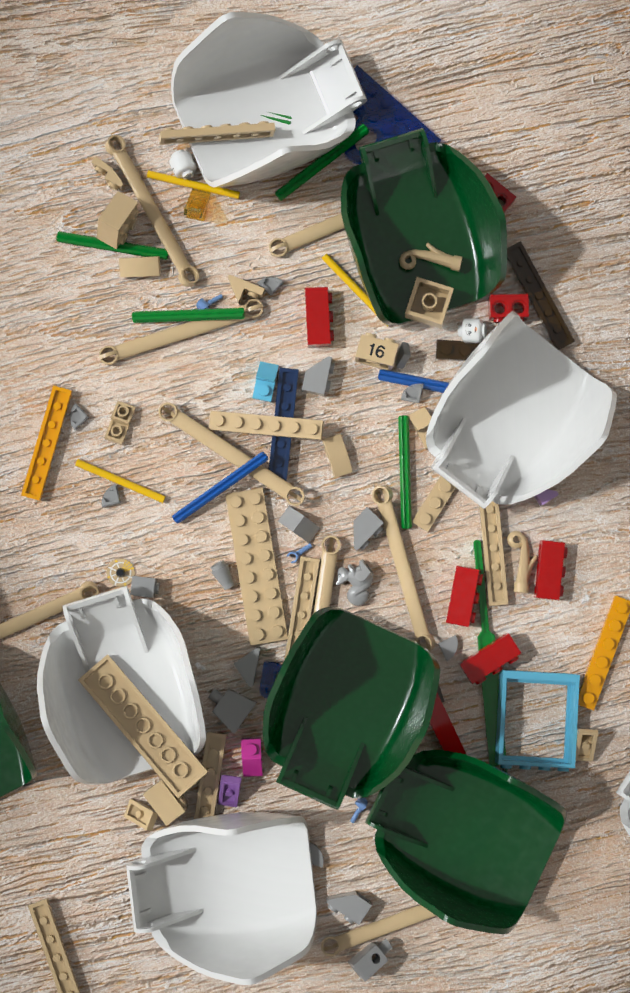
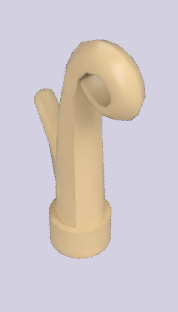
M426 243L430 251L408 250L399 258L400 266L406 270L413 269L416 265V258L459 272L463 257L446 254L433 247L430 243ZM410 258L412 262L408 264L405 260Z
M512 531L507 537L508 544L513 548L521 547L514 592L529 593V578L538 556L535 555L530 560L528 539L522 532ZM518 537L520 542L514 543L513 538Z

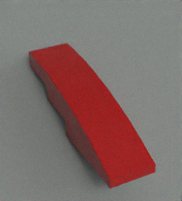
M437 693L430 720L433 731L443 750L466 754Z

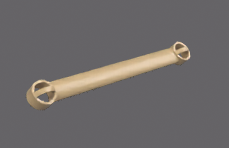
M111 135L105 143L106 151L114 156L179 272L178 278L180 283L186 287L193 286L199 279L198 270L189 264L125 150V140L119 135ZM113 141L120 144L121 150L114 148ZM186 271L193 274L194 281L188 280Z
M341 213L284 238L273 239L269 244L270 254L275 258H282L287 252L343 229L344 223ZM276 242H282L281 244H278V245H276V246H274V247L271 248V246H272L274 243H276ZM286 247L282 254L277 255L273 253L276 249Z
M250 299L245 304L234 307L244 308V319L190 321L116 346H104L99 352V358L102 363L110 366L116 364L118 360L249 318L257 319L263 314V305L257 299ZM251 303H258V305L247 308ZM261 308L260 313L256 316L248 314L249 311ZM108 349L114 350V351H111V352H108V353L103 354V352H104L105 350H108ZM116 355L112 362L103 361L105 357Z
M166 402L159 407L158 414L162 420L172 423L236 467L240 468L252 459L178 410L175 404ZM165 406H172L175 410V413L167 409ZM162 410L171 415L173 418H164L162 415ZM263 465L249 473L250 476L285 498L290 505L299 506L304 502L305 493L301 488L294 487ZM291 490H299L302 494V498L294 492H292ZM288 495L293 496L294 498H296V499L299 500L300 502H299V503H292V502H290V501H289V498H288Z
M378 486L372 492V499L379 507L415 633V642L420 644V638L424 637L427 649L432 651L435 648V639L429 634L391 501L393 492L388 486ZM379 489H381L384 494V502H381L378 499L377 494Z
M332 535L325 537L321 543L322 556L314 613L322 608L330 607L337 553L340 549L339 539ZM327 538H330L327 552L324 548V542ZM336 539L338 547L335 552H332L333 540Z
M86 581L81 584L79 589L0 624V640L63 612V605L88 598L84 593L91 589H96V593L93 596L98 595L99 589L97 584L92 581Z
M418 905L341 935L326 937L321 943V950L325 955L334 957L343 950L435 917L436 915L423 906ZM329 939L337 941L332 947H324V943ZM338 947V950L332 954L325 952Z

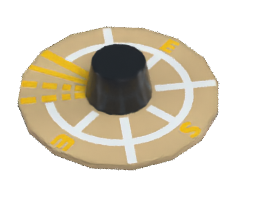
M120 558L115 559L108 565L106 574L111 584L123 587L132 582L135 570L131 562Z

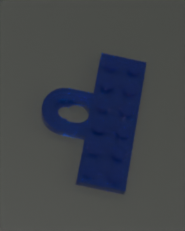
M358 65L354 68L367 99L366 103L353 111V114L359 118L356 121L355 129L365 124L369 130L376 134L377 140L375 142L423 128L428 143L441 142L438 136ZM355 144L344 152L348 160L356 164H362L360 151L356 148Z

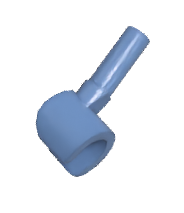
M220 294L208 302L201 298L197 302L196 307L198 309H208L210 305L221 300L223 296Z
M309 543L298 551L289 552L287 557L295 554L296 559L291 562L295 563L299 560V556L312 548V545Z
M358 798L355 804L358 808L350 822L355 823L359 814L367 807L368 801L365 798Z

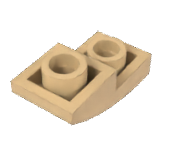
M95 156L91 162L95 168L94 171L103 176L106 174L105 180L109 188L115 191L118 189L124 191L125 187L116 172Z
M160 256L119 258L120 277L160 276Z
M117 401L104 436L105 440L123 446L134 415L135 406Z
M341 434L323 438V446L326 457L329 459L333 477L336 478L352 473L351 463Z

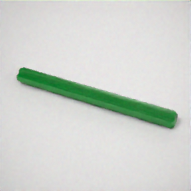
M365 124L360 125L342 143L319 157L275 191L277 198L280 201L285 199L369 133Z
M61 231L56 236L57 242L144 257L160 256L162 260H167L169 255L166 249L125 242L123 245L120 243L118 248L115 249L100 241L97 237Z
M244 308L132 312L134 323L245 318Z
M401 415L398 417L401 528L411 529L409 417Z

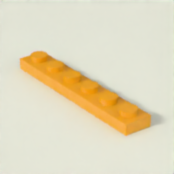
M53 385L21 496L41 501L73 392L72 390Z
M616 595L613 597L579 690L578 705L593 711L595 709L630 614L629 600Z

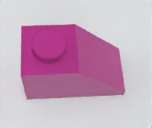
M261 737L242 738L243 777L263 776Z

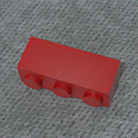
M328 287L305 288L308 348L331 347V341H334V330H330V322H333V311H329V304L332 303V292H328Z
M539 541L534 598L559 600L563 596L564 586L561 585V579L565 577L566 572L563 560L567 558L568 548L565 547L564 542Z
M456 566L446 623L470 627L471 623H475L476 612H473L474 605H478L480 593H477L478 585L481 586L483 581V574H480L481 570Z
M506 633L458 664L469 682L478 685L486 680V675L491 672L494 675L503 669L502 665L505 663L512 664L517 661L521 651L510 634Z

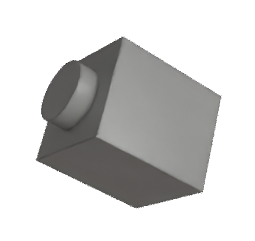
M132 576L130 595L155 598V594H159L160 583H157L156 578Z

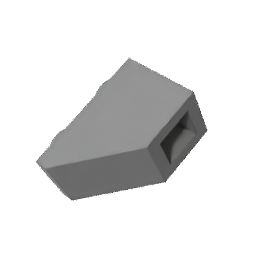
M326 357L305 371L302 392L324 396L325 392L329 393L331 381L327 380L329 373L333 374L335 365L332 362V357Z
M368 507L353 521L354 549L356 551L359 548L363 551L370 543L368 539L372 535L376 537L383 530L381 527L383 522Z
M356 891L331 895L326 899L327 904H329L328 908L335 913L339 911L345 915L344 919L351 924L355 922L359 925L372 906L370 900Z

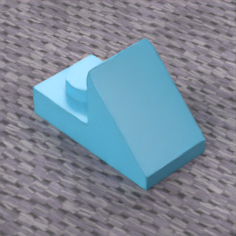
M260 361L253 399L266 402L272 401L279 365Z

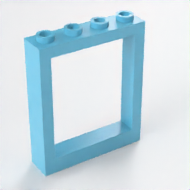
M517 670L499 671L495 763L500 764V768L511 769L512 765H518L519 769L530 770L531 766H537L538 770L550 771V767H555L557 771L569 772V768L575 769L580 675ZM507 682L567 685L563 758L503 755Z

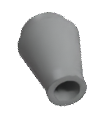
M224 560L210 567L212 575L223 586L224 590L235 585L228 563L226 564Z

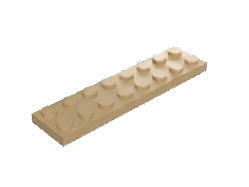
M263 488L225 494L250 646L288 639Z
M108 654L78 679L178 799L209 773Z

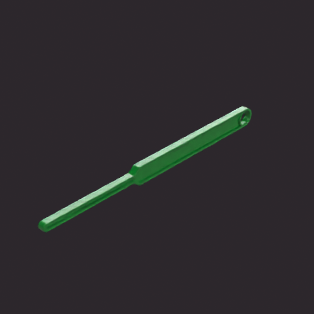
M475 540L473 542L475 569L481 570L480 574H483L482 585H478L477 589L478 593H480L479 611L481 632L477 636L479 651L495 641V635L489 631L481 542ZM491 672L485 676L486 680L481 685L489 764L495 767L500 765L495 763L499 675L498 673L493 675ZM504 737V754H503V755H506L505 737Z

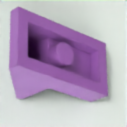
M222 775L218 805L237 807L241 777Z

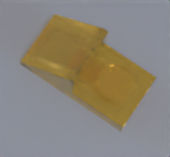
M192 189L184 208V215L190 219L205 221L211 193Z

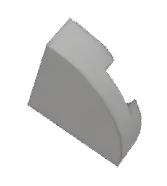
M276 277L263 278L257 282L260 287L265 288V291L270 296L284 283L283 280Z
M402 342L396 360L397 368L403 369L411 356L409 343Z
M413 384L407 387L402 393L401 400L420 403L423 384Z
M75 403L71 409L70 422L76 431L90 417Z
M117 484L109 487L104 493L101 502L102 508L121 503Z
M456 635L438 643L446 661L451 659L457 651L458 640Z
M310 842L312 865L323 868L322 852L315 844Z

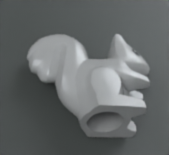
M363 559L359 561V566L356 568L349 564V571L344 567L338 570L336 585H341L346 581L351 583L352 587L347 592V599L355 606H362L368 600L369 592L367 589L371 586L374 576L373 571Z

